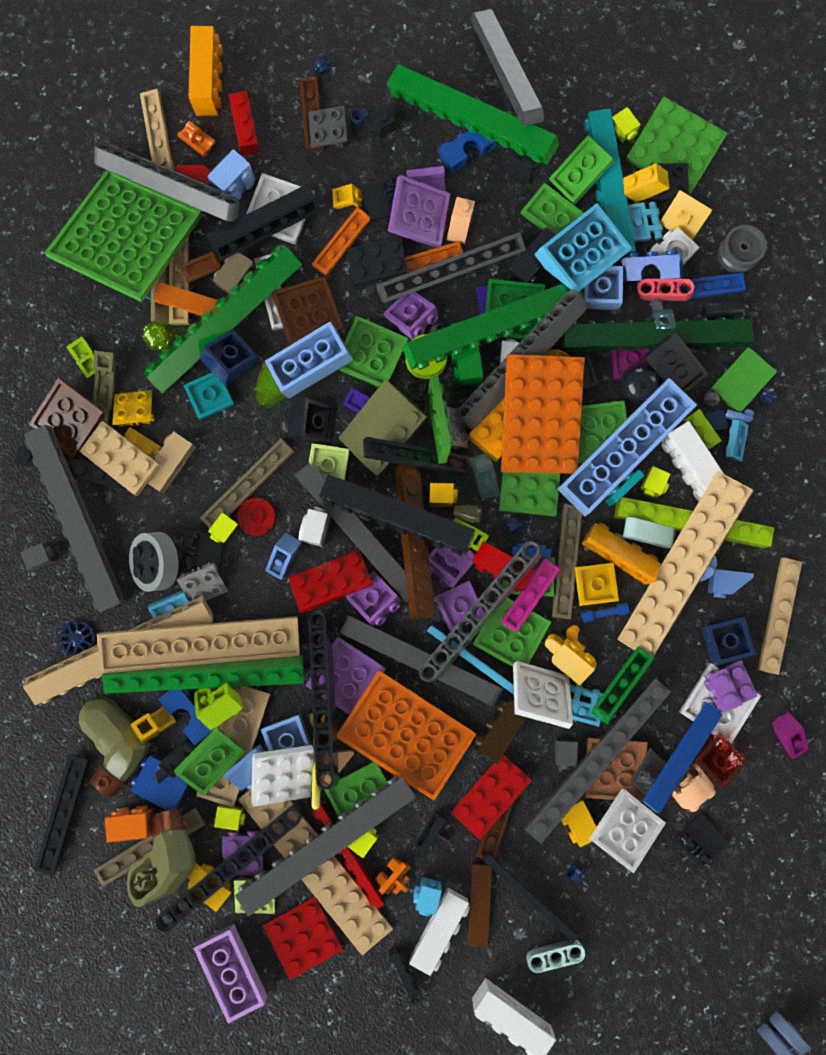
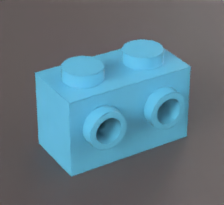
M422 877L420 886L415 887L413 903H416V910L421 915H436L442 892L440 881Z

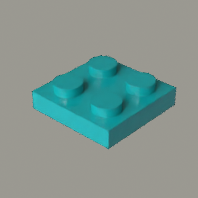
M212 372L183 385L200 421L234 405L227 387Z
M640 470L635 473L631 471L620 482L621 485H617L607 495L608 498L605 502L609 506L618 502L644 474Z

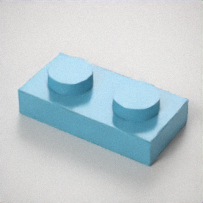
M732 420V425L729 429V442L726 446V457L736 462H742L749 427L748 424L741 420Z
M182 590L149 604L148 609L152 617L155 618L189 602Z

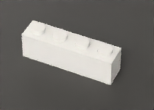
M447 887L438 904L436 915H432L409 958L410 965L431 976L433 970H438L441 964L440 957L442 953H447L451 942H449L451 936L457 934L460 928V919L462 917L465 918L470 909L466 897Z

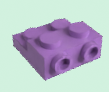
M416 292L400 297L384 312L385 318L398 326L400 332L411 340L419 335H423L425 328L429 324H435L438 319L436 306Z
M436 547L429 555L431 575L435 574L442 586L452 589L474 563L472 560L475 554L469 550L467 555L462 554V556L451 553L449 548L443 547V549Z
M373 571L369 574L373 586L350 594L346 598L375 627L376 625H382L386 621L385 616L390 612L397 611L402 600Z
M742 660L704 675L706 679L704 684L707 690L712 692L714 697L712 699L713 704L720 712L725 713L741 706L744 702L758 697Z
M236 830L227 831V834H224L222 838V857H224V860L259 831L250 830L247 831V834H239V831ZM262 837L257 838L259 846H264V838ZM241 851V856L244 859H250L248 851ZM264 853L237 875H256L263 870ZM232 864L225 865L228 872L235 871Z

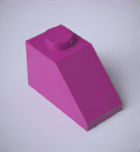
M789 712L779 716L772 722L775 734L792 759L809 750L804 728Z

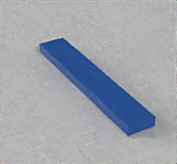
M705 703L643 799L646 805L659 814L722 717V714L710 703Z

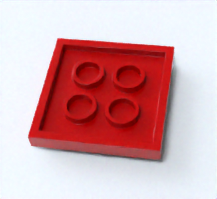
M315 896L263 924V928L290 980L343 951V947Z

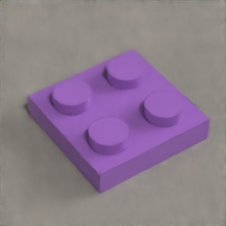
M470 581L434 597L450 632L478 600ZM482 607L477 610L479 618L485 615Z

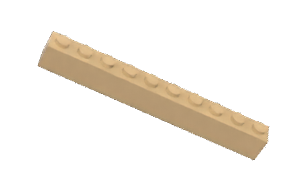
M202 595L130 630L210 624L213 622V614ZM98 645L27 677L23 688L34 705L41 702L42 704L47 703L58 694L64 695L75 686L81 687L92 678L102 677L103 673L100 674Z

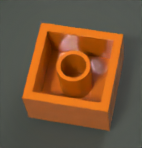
M140 805L129 810V807L117 808L116 811H112L111 815L105 818L107 843L148 838L152 835L151 818L155 815V807L148 808V805Z

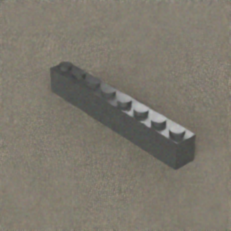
M513 233L377 283L376 287L381 301L386 303L524 252L526 249L521 233Z

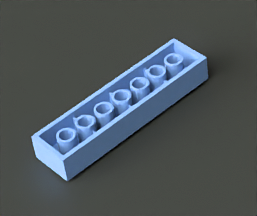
M668 378L557 490L584 516L588 515L697 404Z

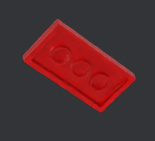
M360 550L288 578L301 614L373 586Z
M504 754L499 763H493L451 813L480 840L529 785L532 779Z

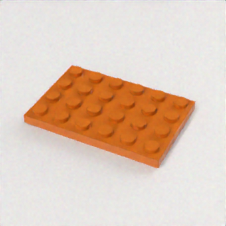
M507 354L501 472L573 474L578 469L585 357Z
M380 670L377 671L337 733L339 740L393 775H397V777L402 775L409 785L432 800L436 799L476 736L474 731Z

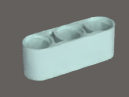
M626 517L623 537L659 547L672 548L676 529L642 519Z
M569 939L534 948L527 953L526 960L532 972L541 973L579 963L584 959L585 951L578 940L575 939L573 942ZM578 947L579 952L577 954H570L572 948ZM554 952L560 953L558 959L553 960L550 957ZM539 957L541 961L539 964H532V959Z

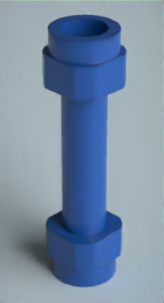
M627 602L606 609L582 611L581 618L583 623L600 617L629 614V607Z

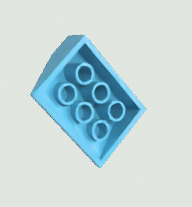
M595 204L544 244L534 255L548 272L571 290L579 292L628 253L632 247L601 207Z

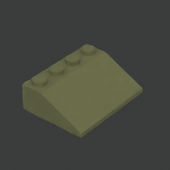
M385 379L340 435L339 439L367 468L379 476L385 472L391 463L363 458V439L367 436L407 444L430 416Z

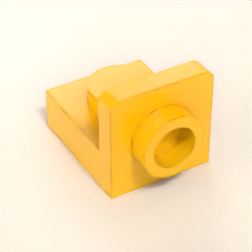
M353 184L332 189L334 208L341 209L351 205L359 208L362 207V192Z

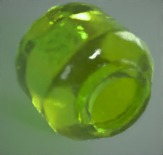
M152 322L143 328L142 338L150 350H159L160 352L169 346L168 342L171 337L162 324Z

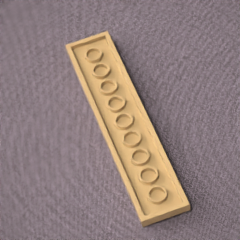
M719 471L716 472L659 568L660 571L656 581L647 588L617 640L633 650L640 647L651 656H655L754 490Z
M297 616L97 633L100 674L300 656Z
M252 788L238 799L261 829L288 807L294 805L290 800L253 807L251 802ZM293 811L288 812L290 820L295 821L298 819L297 813ZM302 816L298 825L278 840L274 846L286 858L289 856L288 852L297 845L300 848L306 844L305 839L312 834L317 836L318 833L306 818ZM274 824L272 826L275 833L279 834L282 832L280 825ZM333 856L301 879L361 955H364L393 930V927L375 905L371 906L366 898L367 894L363 889H360L355 879L336 856Z

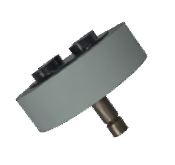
M163 532L139 534L134 539L129 554L130 570L135 583L146 592L166 590L173 585L178 573V563L181 562V556L177 555L173 541Z

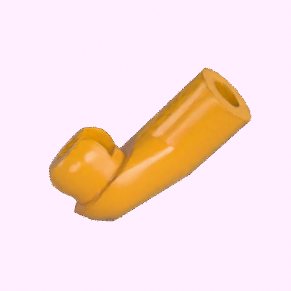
M576 625L570 626L566 631V638L570 641H575L580 646V649L584 651L586 647L578 641L579 627Z

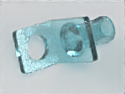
M661 299L652 300L650 304L652 308L650 320L656 323V328L674 329L676 323L672 309L664 310ZM669 319L670 323L664 324L660 320Z

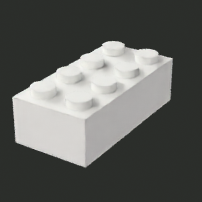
M688 421L670 432L661 441V445L664 451L673 458V465L681 470L685 483L694 490V497L700 501L716 472H723Z
M485 978L472 998L475 1016L482 1022H489L497 1033L507 1035L509 1041L518 1047L520 1045L525 1048V1052L528 1055H547L556 1041L551 1025Z

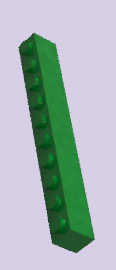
M397 65L387 81L390 94L395 98L405 99L410 105L416 104L426 112L431 111L441 119L451 120L456 126H464L471 133L476 134L477 132L489 141L494 140L504 148L514 149L519 155L524 156L525 154L531 157L537 163L548 164L559 146L557 135L535 125L524 127L519 118L401 65Z
M282 245L274 248L271 252L272 255L268 259L261 260L255 271L247 273L242 283L234 285L229 291L230 294L225 298H220L215 303L216 306L211 311H206L197 324H192L183 337L179 336L169 350L165 349L159 355L160 358L155 363L151 362L146 366V371L144 372L146 378L161 393L166 391L201 358L203 346L232 330L302 265L288 247Z
M560 284L408 341L402 347L411 370L417 367L421 370L428 367L430 362H442L447 359L446 356L460 355L464 352V349L470 348V350L481 346L482 342L487 341V343H491L497 340L500 335L507 337L513 334L516 329L520 328L522 331L531 327V324L534 322L538 324L571 289L565 284ZM579 291L578 293H579V294L582 296V298L585 300V298H584L582 292Z
M303 655L112 672L103 673L102 679L104 693L219 688L225 683H228L231 687L304 684Z

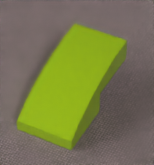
M80 337L66 346L86 378L94 375V352L84 337Z

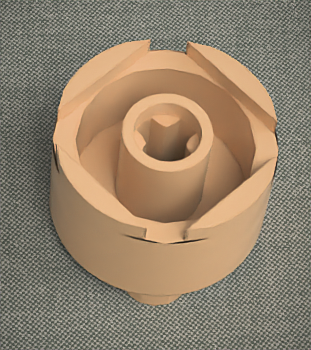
M696 763L691 764L692 767L688 768L672 793V796L683 809H689L691 812L698 810L701 804L707 799L712 798L716 792L712 781Z

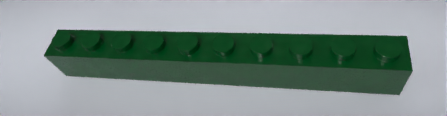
M720 317L714 320L699 318L696 321H689L688 318H683L678 321L662 319L659 322H652V320L647 319L635 323L633 320H625L622 323L605 321L602 324H596L595 321H588L585 324L574 322L561 336V346L563 352L646 350L654 348L675 331L688 348L743 347L753 342L752 319L736 317L733 320H726L725 317Z

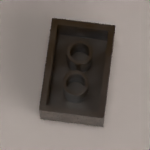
M508 698L500 700L496 707V715L494 717L490 716L485 724L487 729L484 733L480 732L475 740L476 750L496 764L499 763L527 718L515 714L514 702Z

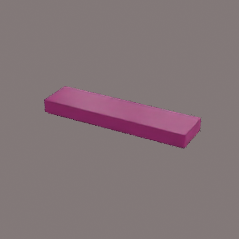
M544 558L526 591H521L500 622L517 633L561 569Z

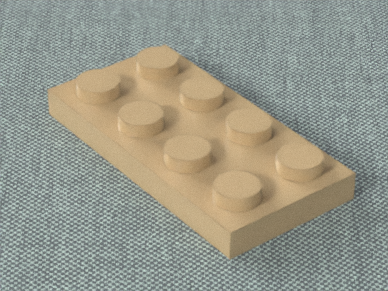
M101 421L79 451L136 496L141 493L161 466L104 421Z

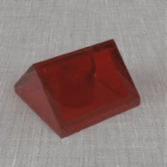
M721 732L705 742L694 759L721 790L725 789L748 762Z

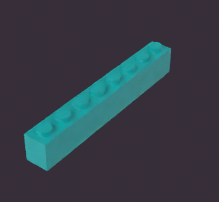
M611 109L588 112L587 118L584 120V130L588 131V135L615 161L594 183L597 184L598 188L596 199L597 202H600L601 209L632 247L628 253H635L636 249L627 198L624 193V182ZM627 253L619 260H622V258L627 257Z

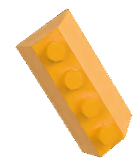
M594 523L581 542L582 545L610 563H614L615 566L645 585L656 581L660 571L659 568L662 565L658 562L659 559L650 553L646 555L641 551L642 548L634 543H627L625 541L626 538L619 533H611L608 531L609 527L603 523Z

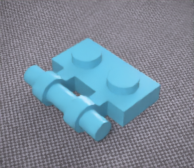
M650 202L649 209H645L644 203L628 205L634 243L650 241V233L655 235V240L663 238V226L659 221L660 210L657 208L656 202ZM647 217L651 218L652 225H648Z
M570 684V692L574 693L573 699H571L572 719L599 727L601 720L591 713L593 707L604 693H600L597 689L582 688V685L576 684L575 686ZM580 696L589 697L590 703L579 701Z

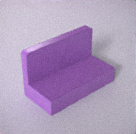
M444 166L407 170V178L446 192Z

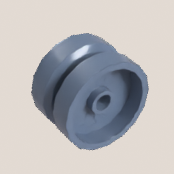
M777 1011L769 1018L777 1031L773 1032L764 1023L756 1030L777 1055H794L790 1051L791 1047L799 1055H805L811 1049L801 1038L802 1035Z

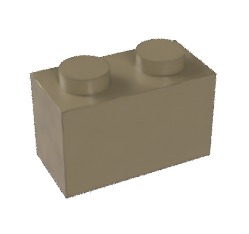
M238 252L225 259L223 267L215 272L213 281L217 287L230 294V289L234 285L242 283L244 276L251 271L253 272L256 267L253 261Z

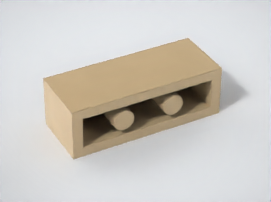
M174 431L172 434H169L164 440L162 449L158 450L153 456V460L161 466L147 484L164 494L196 447Z

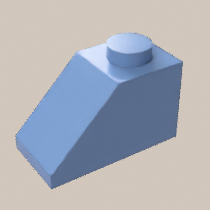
M285 532L274 546L265 571L282 580L296 557L302 542Z
M715 569L714 574L709 578L708 593L714 594L713 597L725 598L726 595H732L750 581L754 574Z

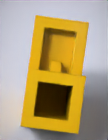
M163 706L151 715L147 713L131 723V727L141 743L158 736L160 732L176 723V720Z

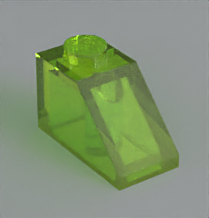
M266 362L262 363L255 387L257 392L255 398L260 406L264 404L266 409L286 399V397L280 391Z

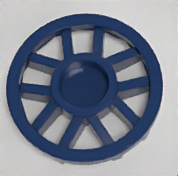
M84 621L67 623L59 633V644L62 650L70 656L76 655L79 648L83 651L87 650L83 646L84 643L88 644L89 648H91L96 642L94 629ZM75 624L76 631H73L71 625ZM79 624L85 625V627L80 630ZM67 628L69 629L70 634L64 633ZM89 629L90 633L85 635L83 632ZM92 635V642L86 640V638ZM63 636H68L69 640L63 641ZM64 643H69L67 649L65 648ZM72 646H75L74 653L70 652Z

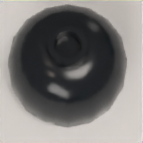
M645 365L629 367L624 371L620 379L622 394L632 402L642 403L646 401L659 388L657 374L653 369Z

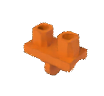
M190 121L177 134L181 140L202 156H207L216 143L214 139Z
M393 858L387 866L394 873L388 877L384 872H381L375 878V881L380 886L379 891L382 894L386 893L388 895L392 889L396 895L401 890L405 893L409 890L406 884L410 879L405 874L411 869V866L408 863H402L397 858Z

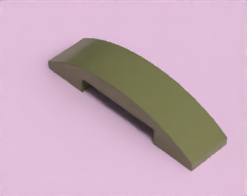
M94 351L93 370H95L93 402L106 412L101 421L109 425L115 394V353Z

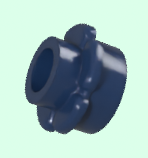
M326 57L319 58L314 62V71L321 75L326 74L330 70L331 62Z
M359 108L353 109L348 118L349 123L355 127H361L367 120L364 111Z
M764 387L763 392L760 393L763 403L772 405L773 402L777 401L776 393L772 387Z
M516 517L510 519L506 523L505 529L511 535L516 534L524 527L521 523L522 519L517 520Z
M576 864L570 866L567 871V878L571 880L572 884L580 883L585 876L584 868Z

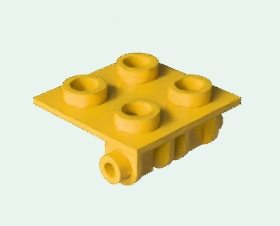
M152 390L114 394L113 425L123 427L134 426V423H136L138 426L140 422L141 424H151V422H154Z

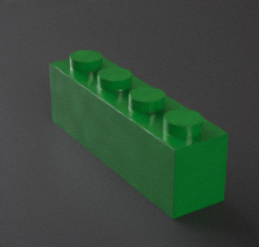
M637 647L593 707L591 714L608 725L649 669L654 657L640 647Z

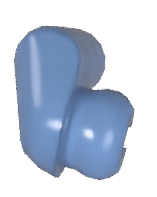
M728 409L725 417L729 420H741L749 423L754 419V412L746 409L743 414Z

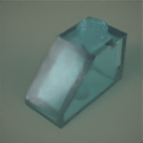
M484 453L469 458L481 500L500 495L494 466L488 454Z

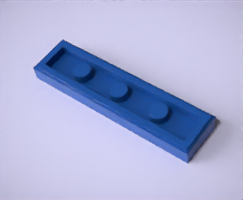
M740 272L690 279L694 284V294L689 300L745 292L744 274ZM685 286L682 287L680 291L682 293H688L690 292V288Z

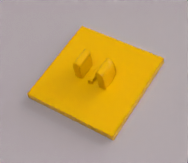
M680 190L660 221V224L672 232L678 227L693 240L712 209Z

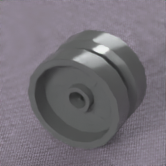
M751 225L737 226L720 243L718 259L721 265L729 272H748L764 256L766 239L763 233L756 227Z

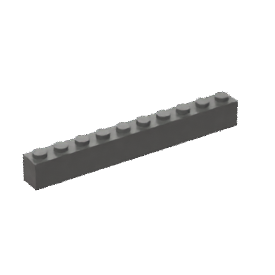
M43 425L25 433V445L28 450H31L33 455L32 462L39 469L41 474L39 476L40 481L47 488L48 500L53 503L55 507L54 514L63 526L62 533L71 545L69 549L71 554L76 557L79 573L84 576L85 588L92 595L93 607L98 612H104L125 603L123 594L53 428Z
M656 678L650 680L577 767L525 825L524 829L539 843L545 840L670 694L671 691Z
M395 775L387 781L388 785L383 789L378 787L371 792L372 797L368 800L361 799L354 805L355 809L351 812L344 811L337 817L339 819L334 824L331 822L327 823L321 828L322 832L317 836L312 834L305 839L306 844L300 848L298 845L288 852L289 856L284 859L280 857L271 864L272 868L268 871L263 869L254 876L256 879L251 883L246 881L240 885L235 897L248 917L415 799L416 795L402 775L400 777Z

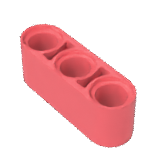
M643 279L638 284V294L641 299L648 301H687L694 294V284L689 279ZM645 286H649L652 289L649 293L641 291ZM667 286L671 289V291L668 293L661 292V289ZM686 286L690 288V292L682 293L680 289Z

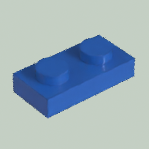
M516 544V547H511L510 556H515L524 544ZM539 545L542 549L541 557H551V549H546V545ZM529 548L528 556H534L537 553V548Z

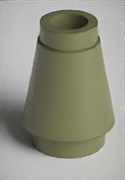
M455 505L453 516L473 524L475 522L480 523L482 508H479L478 505Z

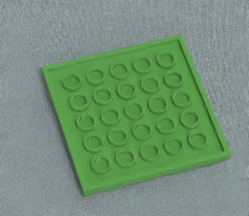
M106 170L45 251V254L48 258L143 302L202 218L203 213L193 206Z

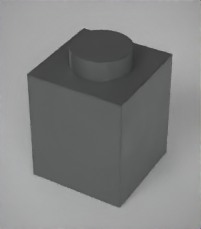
M40 543L20 552L27 570L36 571L55 562L53 558L55 556L54 550L48 544Z
M556 739L554 763L559 765L560 769L570 770L571 766L577 767L578 742Z

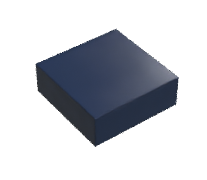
M724 410L704 414L715 431L728 429Z

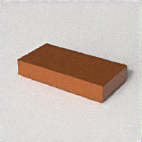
M214 251L179 266L188 284L213 274L222 268Z

